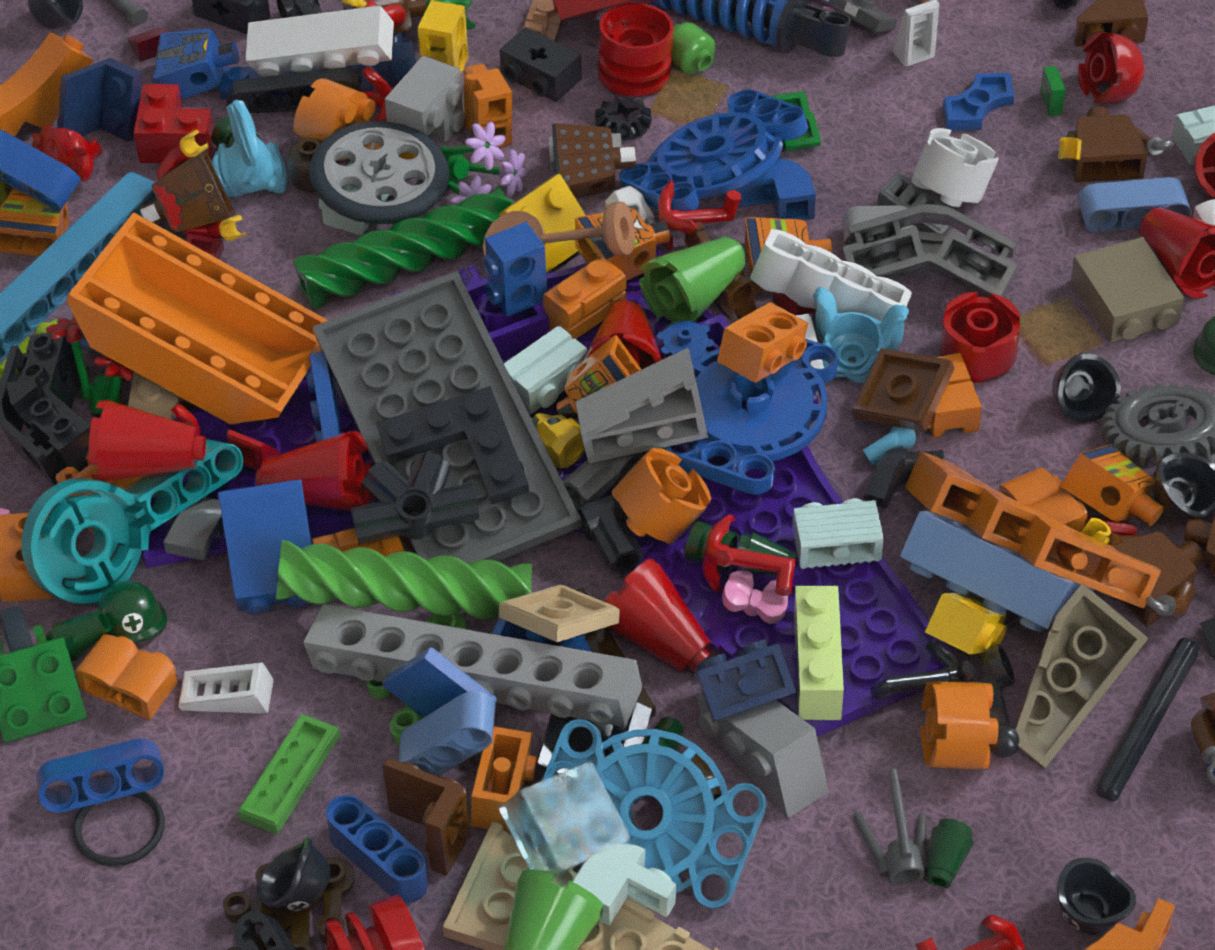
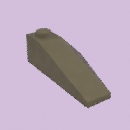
M1084 584L1078 587L1054 617L1015 725V730L1020 738L1019 749L1044 769L1149 639Z

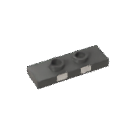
M819 0L836 11L848 15L852 20L873 32L892 31L898 19L873 6V0Z

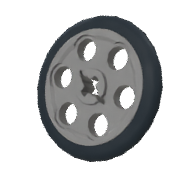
M367 121L351 124L335 131L324 139L314 152L309 166L311 183L316 194L326 206L344 217L370 224H394L424 214L436 205L446 191L449 181L448 163L442 150L431 138L417 129L388 121ZM378 143L382 147L377 150H370L364 147V145ZM404 152H410L415 154L417 157L414 159L406 160L402 159L398 155ZM345 158L352 160L354 163L350 166H341L336 161ZM409 178H418L423 183L414 186L407 184L405 181ZM353 184L360 187V189L356 192H347L342 187ZM382 194H389L395 197V199L390 202H383L378 200L377 197Z

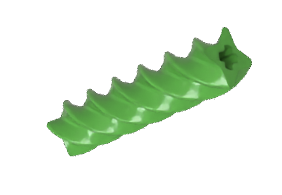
M282 540L276 600L297 595L309 603L323 604L338 598L343 603L357 608L370 607L380 602L393 611H411L422 606L433 614L446 616L464 610L475 618L487 620L499 616V603H502V601L532 593V564H520L511 568L494 560H478L467 564L459 558L452 556H437L425 560L411 552H395L384 557L382 554L369 548H354L342 553L340 550L327 544H312L300 549L293 543Z

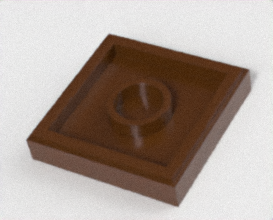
M881 348L851 412L854 418L858 420L926 432L955 367L952 361L948 359Z

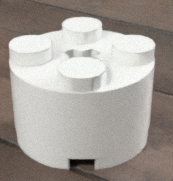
M932 129L914 169L911 182L919 188L941 194L940 200L953 207H960L962 202L979 203L998 163V157L994 158L996 152L982 141L964 133L960 139L949 136L951 133L949 129Z

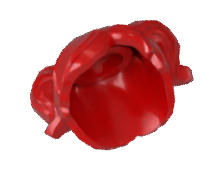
M48 124L42 126L40 133L36 132L33 134V148L72 169L81 178L82 182L91 179L93 163L102 154L101 146L97 143L96 139H93L90 143L74 130L54 129Z

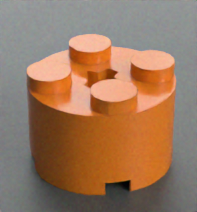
M326 78L318 79L310 86L315 89L310 97L303 95L299 102L294 119V135L299 136L301 140L312 138L323 141L339 129L351 124L369 121L375 111V102L369 99L363 92Z
M652 448L613 488L612 495L628 516L626 523L633 533L640 537H645L648 534L672 545L705 511L706 506L710 503L711 496L701 476L694 469L687 473L678 465L683 459L662 448Z
M938 681L926 684L921 711H927L925 725H920L923 760L925 765H929L928 768H989V744H997L998 721L996 718H990L989 710L993 703V687L991 683Z

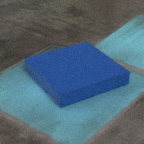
M431 647L389 673L382 684L385 689L423 718L466 692H482L491 696L495 702L497 700L493 694Z

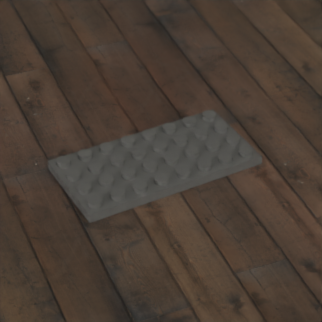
M458 271L312 327L314 336L327 360L330 371L354 423L366 441L368 453L374 465L378 462H388L377 431L376 422L491 386L529 484L530 492L491 505L466 439L426 451L440 455L451 464V471L445 488L472 483L477 499L479 519L435 528L427 537L413 540L408 538L415 554L425 560L437 556H452L459 558L467 564L478 560L500 561L582 527L581 518ZM417 455L389 464L408 480ZM413 511L408 513L407 515L418 516L421 515L423 512Z

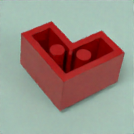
M143 84L134 129L139 163H162L169 150L179 144L184 136L196 129L199 133L194 137L195 142L199 146L208 144L209 147L206 150L212 161L214 144L211 139L213 123L210 109H183L179 84Z

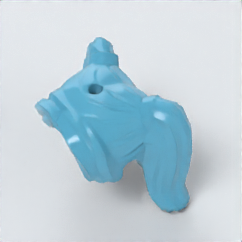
M234 100L226 109L235 142L229 148L223 143L219 144L218 151L215 152L212 161L228 197L243 196L244 194L263 189L275 194L285 192L288 176L284 160L279 152V145L272 142L265 145L256 136L253 119L243 101Z
M818 287L813 294L814 300L817 303L815 314L817 335L823 341L822 344L833 348L838 356L835 377H846L850 382L854 383L865 382L880 349L897 351L902 343L904 320L907 319L909 309L905 305L895 304L887 311L883 321L880 322L871 316L857 312L837 313L835 297L824 287ZM853 359L855 360V362L851 363L849 362V360ZM822 360L824 368L830 365L827 361Z

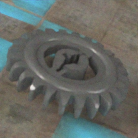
M1162 383L1155 384L1154 388L1143 386L1140 387L1139 392L1132 390L1126 393V397H1119L1117 404H1111L1101 419V435L1106 442V446H1114L1121 453L1126 454V458L1132 462L1135 461L1137 454H1140L1142 468L1147 466L1150 457H1155L1158 466L1163 458L1174 453L1195 454V452H1199L1200 456L1208 460L1210 458V451L1215 453V393L1208 394V390L1201 387L1193 389V385L1189 384L1179 387L1178 383H1170L1169 386H1164ZM1149 414V424L1144 428L1141 427L1138 422ZM1191 415L1196 421L1192 426L1186 428L1185 419Z

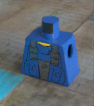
M209 28L162 33L159 39L153 79L156 84H179L181 100L209 91L221 84L223 66L239 63L238 48L234 42L220 45L213 30Z

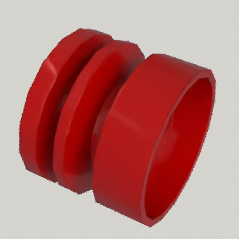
M626 3L615 6L604 13L599 23L598 79L606 88L626 96H647L657 93L666 87L671 78V50L673 48L674 33L673 21L668 14L655 6L642 3Z
M398 894L369 905L368 911L371 926L365 929L360 919L353 912L347 913L345 916L348 936H346L336 918L324 923L327 950H425L413 918Z

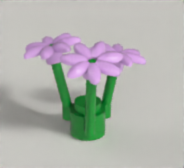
M489 122L485 130L479 124H473L472 128L476 138L466 139V145L440 147L449 166L447 188L459 195L451 199L452 205L457 206L470 196L482 193L489 194L491 191V185L481 186V178L478 175L474 177L470 187L465 182H460L459 185L454 183L464 179L469 171L500 175L502 179L500 185L502 187L507 186V197H512L515 190L517 192L522 191L523 183L521 177H525L528 173L527 169L522 167L525 159L524 153H519L517 156L516 151L511 149L509 162H502L501 167L493 166V158L504 160V154L497 146L505 141V136L503 135L494 136L495 125L493 122ZM474 152L471 157L472 163H469L462 154ZM483 158L484 165L473 164L479 162Z

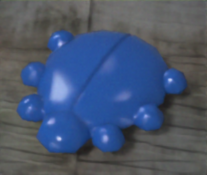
M692 321L673 323L665 331L657 334V338L663 341L665 345L661 348L662 354L668 355L671 353L674 355L689 347L692 363L706 353H709L705 350L706 347L711 348L714 345L713 340L708 339L707 335L710 327L699 325Z

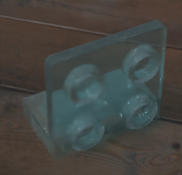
M590 761L520 790L499 808L529 869L555 874L552 882L572 867L586 862L596 851L614 844H626L631 839L596 768Z

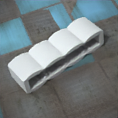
M771 229L750 276V279L762 289L770 292L784 293L790 299L797 302L799 306L813 309L817 307L813 294L818 287H824L835 297L837 313L857 312L871 316L880 322L883 321L887 311L895 304L907 306L912 294L909 289L896 281L877 277L871 271L858 264L841 261L837 256L825 249L806 245L794 235Z

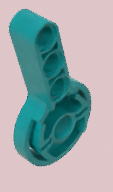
M206 440L204 461H198L196 468L148 475L124 490L118 486L87 478L70 479L51 487L40 496L31 508L22 532V554L31 578L42 590L59 599L83 604L99 601L103 592L110 586L129 580L138 564L141 551H148L151 530H154L239 474L243 466V456L240 449L233 444ZM219 453V462L215 467V457ZM188 473L187 484L183 487V478ZM90 492L96 493V494H93V493H92V494H90V495H85V494H84V495H76V496L70 497V495L76 494V493H90ZM156 493V502L151 508L150 501L153 494ZM91 527L95 536L94 545L88 554L81 557L76 550V538L84 528ZM118 543H120V545L118 546V549H117L115 555L113 556V558H112L111 561H110L109 559L111 558V556H112L113 553L115 552ZM85 576L87 577V578L81 579V580H65V581H64V585H65L66 587H69V588H65V587L62 585V581H63L64 578L74 579V578H81V577H85Z

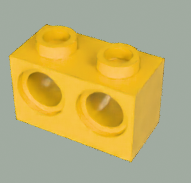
M431 0L418 25L420 58L426 56L459 68L460 75L469 58L465 6Z
M944 593L940 597L925 633L970 655L986 653L988 648L1001 644L1007 631V626L1003 624L1007 614L991 610L984 606L983 602L971 596L959 593Z

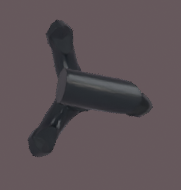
M930 641L925 645V649L934 659H937L945 666L942 670L887 677L874 683L870 691L875 699H882L894 693L925 689L928 682H968L974 676L975 668L970 661H965L961 664L957 657L945 649L942 644Z

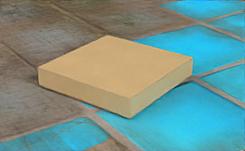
M558 585L502 601V603H499V618L559 642L618 624L620 609L564 585Z

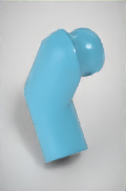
M894 426L890 433L869 445L863 451L871 464L875 466L890 448L903 445V448L911 449L916 441L915 431Z

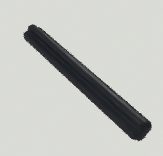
M1183 637L1176 643L1097 783L1096 794L1100 798H1105L1110 802L1118 800L1198 656L1200 646L1196 641Z

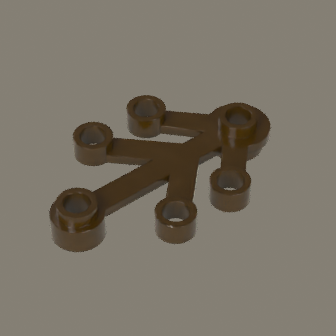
M326 858L330 865V873H339L336 878L329 879V883L321 897L306 909L296 912L282 907L272 909L262 903L260 899L249 900L246 894L233 892L227 895L223 901L225 917L228 921L237 923L242 915L250 911L269 914L277 919L285 933L291 929V943L296 950H312L310 948V911L323 899L325 916L318 922L321 941L327 944L324 923L335 918L339 921L346 934L345 922L342 918V897L354 886V868L343 858ZM270 863L264 864L257 869L255 873L257 884L262 873ZM234 905H244V907L239 911L230 910V908ZM259 932L252 938V940L265 944ZM265 944L267 949L271 947L270 945ZM231 947V948H228L227 950H240V948H239V947Z

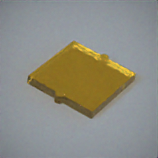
M674 70L650 108L651 113L672 118L675 122L683 121L686 123L713 115L728 90V85L705 79L703 75L694 76Z
M1068 298L1046 306L1037 305L1035 310L1020 315V332L1046 365L1070 356L1073 357L1081 352L1102 345V340Z

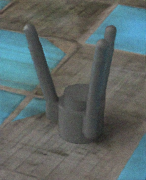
M891 768L889 770L890 788L899 839L889 843L888 851L884 855L862 813L855 812L854 818L877 861L880 876H889L890 882L896 885L915 883L924 877V872H927L926 815L924 813L918 815L916 845H914V842L908 838L898 773L895 768Z

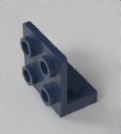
M108 58L63 76L59 88L60 99L57 128L74 130L81 136L98 129H103L126 141L134 139L143 73L112 58Z
M765 639L746 645L741 650L736 651L737 658L727 661L725 654H721L701 661L700 664L696 665L697 672L689 677L691 686L700 685L713 722L796 693L779 643L767 646Z

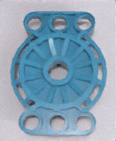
M577 719L566 724L560 733L530 810L527 824L532 836L541 842L554 843L567 836L570 849L581 867L586 862L580 850L583 847H587L592 855L596 851L614 844L640 846L645 849V868L648 870L649 868H656L666 873L672 882L676 884V893L692 886L694 896L699 903L706 907L718 908L730 902L735 893L763 819L767 803L765 795L753 784H737L728 790L725 779L715 762L698 745L678 734L658 729H638L614 735L602 742L600 731L595 725L587 720ZM585 727L592 733L593 743L587 751L575 752L569 745V735L574 729ZM634 737H650L649 744H634L628 747H624L621 741ZM665 738L677 741L688 747V749L681 754L672 748L660 746V739ZM613 746L614 752L605 757L604 750ZM696 754L708 764L715 778L707 780L701 769L692 762ZM567 768L575 773L577 784L570 793L560 794L553 787V777L560 769ZM720 787L722 795L715 800L712 790ZM741 791H751L758 798V809L751 816H740L734 810V798ZM654 797L662 805V821L652 830H640L634 822L631 808L633 804H637L643 798ZM546 810L555 811L561 820L559 830L550 836L540 833L536 824L538 816ZM579 827L581 837L576 840L574 830ZM729 832L737 834L743 844L740 854L732 859L721 856L717 848L719 838ZM689 869L690 878L682 882L680 874ZM713 874L721 876L727 886L725 895L717 901H710L705 898L701 890L703 880Z

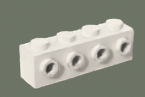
M381 6L249 22L246 62L260 77L277 76L293 72L301 73L317 69L340 68L358 64L373 66L378 64V62L392 60L394 22Z

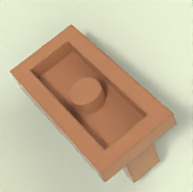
M533 0L524 27L557 42L564 20H560L559 14L555 11L553 0Z

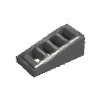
M897 172L880 189L878 194L877 206H904L907 208L922 204L948 206L927 190L915 186L911 179ZM932 223L914 225L917 226V230L922 232L947 234L952 228L948 225Z

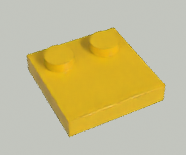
M560 173L551 177L499 213L501 216L512 211L527 212L540 221L544 227L545 234L575 230V218L586 216ZM575 240L546 243V273L578 251L575 247Z

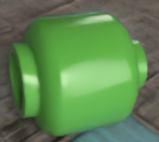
M692 22L673 26L672 64L687 75L708 69L713 63L715 54L713 38Z

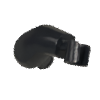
M903 445L888 449L875 465L863 498L865 501H876L880 522L881 511L879 507L888 508L897 487L909 479V475L921 451L908 452L907 448H903ZM943 449L922 451L940 459L944 458Z

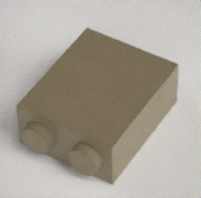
M1143 237L1074 256L1071 282L1110 342L1121 339H1134L1142 333L1156 329H1169L1173 325L1180 323L1184 297Z

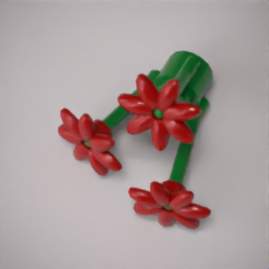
M73 316L71 321L67 318H59L57 324L48 326L46 332L52 333V339H58L66 335L67 342H70L72 345L81 382V398L89 400V409L101 415L103 408H96L97 403L101 400H109L121 404L123 377L126 380H130L132 378V370L102 354L103 356L94 359V363L100 366H107L105 375L97 376L94 379V383L90 384L80 345L82 330L75 317Z

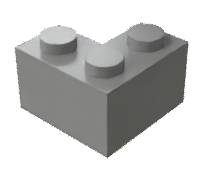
M422 56L385 98L387 121L404 124L419 130L426 136L430 135V137L446 142L454 132L458 133L463 128L466 115L463 112L462 96L464 89L461 85L460 69Z

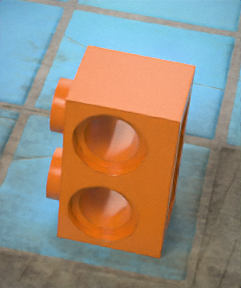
M769 302L725 327L717 362L756 383L802 356L807 345L805 335L808 322Z

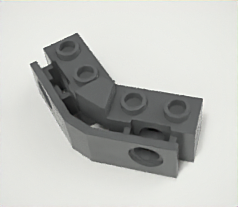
M922 204L849 225L851 243H856L843 246L845 261L858 264L871 271L877 277H884L894 281L930 270L969 292H978L979 297L990 298L991 293L1004 297L1016 277L1018 264L1008 259V257L1013 259L1016 253L1017 242L948 206ZM919 223L948 225L965 234V236L950 229L948 234L918 232L917 226H909ZM882 234V238H884L878 241L867 243L873 241V237ZM972 242L982 248L986 245L992 248L991 253L999 257L997 258L970 243Z

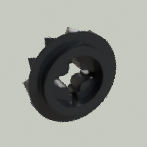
M615 96L613 102L603 101L601 108L595 110V126L608 127L611 129L612 134L621 133V140H631L642 136L649 130L652 123L651 109L645 107L643 100L633 101L631 96L622 100ZM620 112L628 117V122L622 119L619 115Z

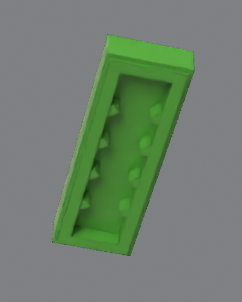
M301 714L239 808V820L278 835L340 738L339 728Z

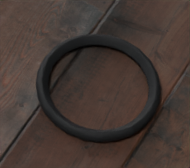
M145 791L129 795L147 803L154 811L156 817V828L153 836L143 848L135 853L123 857H106L95 853L86 845L82 836V824L88 812L96 804L81 807L76 814L73 823L75 845L82 855L100 865L122 866L137 862L156 848L163 836L165 815L157 800Z

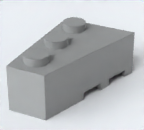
M689 347L576 401L581 436L589 463L649 451L652 448H663L708 438Z
M703 694L697 697L701 713L698 720L704 733L708 737L714 738L787 818L829 792L815 728L777 700L713 722Z

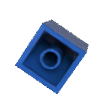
M301 479L218 492L238 611L246 610L248 614H261L269 611L273 605L287 603L288 607L299 608L311 604L297 595L276 600L282 540L289 541L300 549L311 545Z

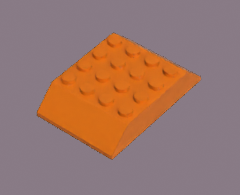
M134 212L70 291L66 299L91 348L230 425L280 416L312 366L310 354L321 352L312 327L329 321Z

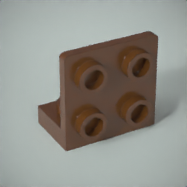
M387 758L382 768L389 812L422 824L425 827L427 837L426 851L429 852L431 870L447 876L471 836L465 787L449 777L440 778L421 771L412 763H400Z

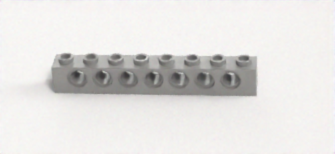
M327 604L322 605L303 642L313 669H318L328 674L339 673L355 676L365 681L376 680L384 682L389 673L431 647L497 698L495 703L510 705L519 710L531 709L552 713L562 718L573 717L589 720L599 725L611 724L626 727L642 690L637 661L633 659Z

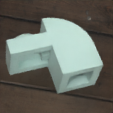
M614 844L596 851L586 860L573 880L574 883L594 894L602 902L603 912L599 921L608 926L611 925L627 897L665 917L669 915L676 903V884L663 871L656 868L646 869L645 849L632 844Z

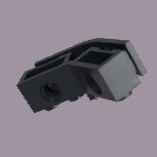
M52 333L30 335L26 349L27 353L23 354L18 345L10 347L0 381V427L15 450L55 486L58 484L56 475L66 467H74L78 472H81L89 466L86 456L89 451L91 426L72 410L80 378L71 343L67 342L66 335L58 339H52ZM23 424L29 429L24 434L21 433Z

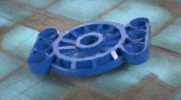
M746 89L738 91L727 100L729 112L713 114L686 124L676 130L656 148L648 163H636V168L623 169L619 174L622 188L631 186L643 194L647 205L658 209L660 194L664 186L671 180L675 183L671 210H695L700 204L699 198L713 197L727 193L730 190H735L745 186L766 172L778 159L783 147L782 140L798 138L808 130L804 111L796 105L756 90Z
M806 339V349L798 360L791 361L781 367L776 373L770 374L756 383L718 363L717 358L720 348L706 353L693 362L692 365L696 376L708 438L686 442V444L692 447L686 453H677L671 449L672 446L663 447V449L683 459L678 465L686 472L694 469L703 478L750 494L767 492L774 482V464L772 461L797 453L810 444L822 430L827 416V391L824 383L832 381L836 376L837 353L827 345ZM820 359L827 361L830 365L826 368L818 369L812 367L809 363ZM817 391L821 399V405L813 404V395ZM747 401V410L742 408V402ZM713 456H723L729 462L723 466H714L708 460ZM750 469H761L766 475L761 479H752L747 477L745 473Z

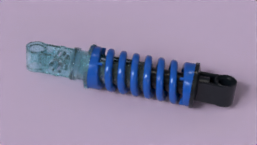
M657 0L646 3L647 5L657 6L665 10L673 9L675 13L682 16L689 14L694 20H706L708 25L714 27L722 26L724 30L731 33L738 31L741 36L746 38L755 37L758 42L772 45L783 53H789L797 44L824 56L840 57L845 54L851 18L848 15L813 5L811 0Z

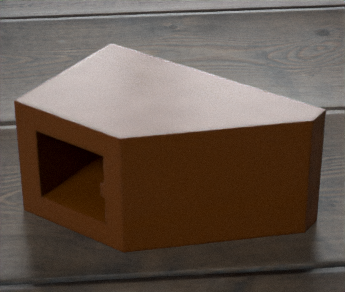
M1096 0L1077 17L1074 39L1075 47H1083L1088 39L1097 32L1123 35L1134 43L1144 42L1148 22L1144 1Z

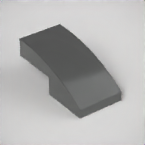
M203 497L180 512L164 540L166 553L205 560L214 538L221 539L224 533L220 500Z

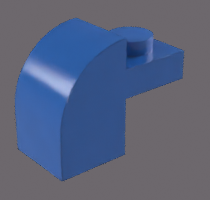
M778 158L760 177L745 186L735 189V191L741 194L738 208L773 203L778 219L807 220L815 218L816 193L811 177L801 165L793 161Z

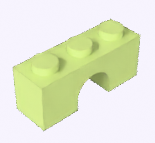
M796 586L794 631L795 650H797L798 716L803 720H841L844 687L838 586Z

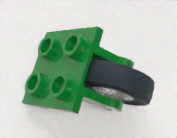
M20 605L1 610L0 619L5 635L0 636V730L4 743L87 718L64 637L46 641L41 624L28 628Z

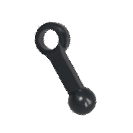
M998 644L988 648L986 654L980 656L984 676L977 678L980 683H991L993 687V703L989 710L990 718H996L998 721L997 744H989L990 752L997 757L1007 758L1019 750L1020 738L1015 727L1010 724L1003 696V689L1015 684V675L1005 650Z

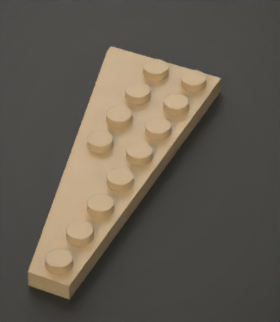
M492 822L443 925V935L446 938L484 950H504L516 884L522 871L535 869L555 874L552 883L565 887L569 880L573 882L578 873L574 871V866L562 859L560 862L538 851L537 845L527 839L523 842L505 832L503 825ZM627 897L611 925L608 926L598 921L577 950L711 949L690 938V932L679 926L677 929H674L655 918L653 911Z

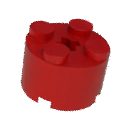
M968 292L957 296L949 302L945 309L942 321L940 355L946 356L961 353L970 376V381L973 383H981L986 379L1003 375L1011 369L1017 359L1020 336V315L1018 309L1008 299L991 293L990 298L978 297V292Z

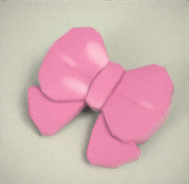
M738 570L731 573L722 593L723 605L728 610L734 612L744 610L747 615H759L764 622L769 624L778 623L784 617L789 596H781L775 593L776 580H771L762 592L758 589H753L754 582L751 572Z

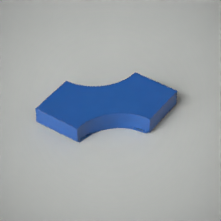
M1011 73L975 74L974 83L968 90L959 95L945 97L942 106L945 129L951 131L982 130L983 119L989 112L1004 105L1014 104Z

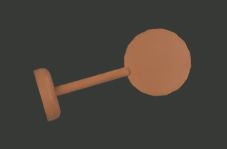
M614 202L606 207L603 214L602 227L545 234L544 227L536 217L524 211H512L501 215L495 220L485 234L486 238L527 222L544 245L546 243L604 236L608 249L614 255L625 256L632 252L635 243L633 217L629 207L624 202ZM485 239L483 243L484 256L486 255Z

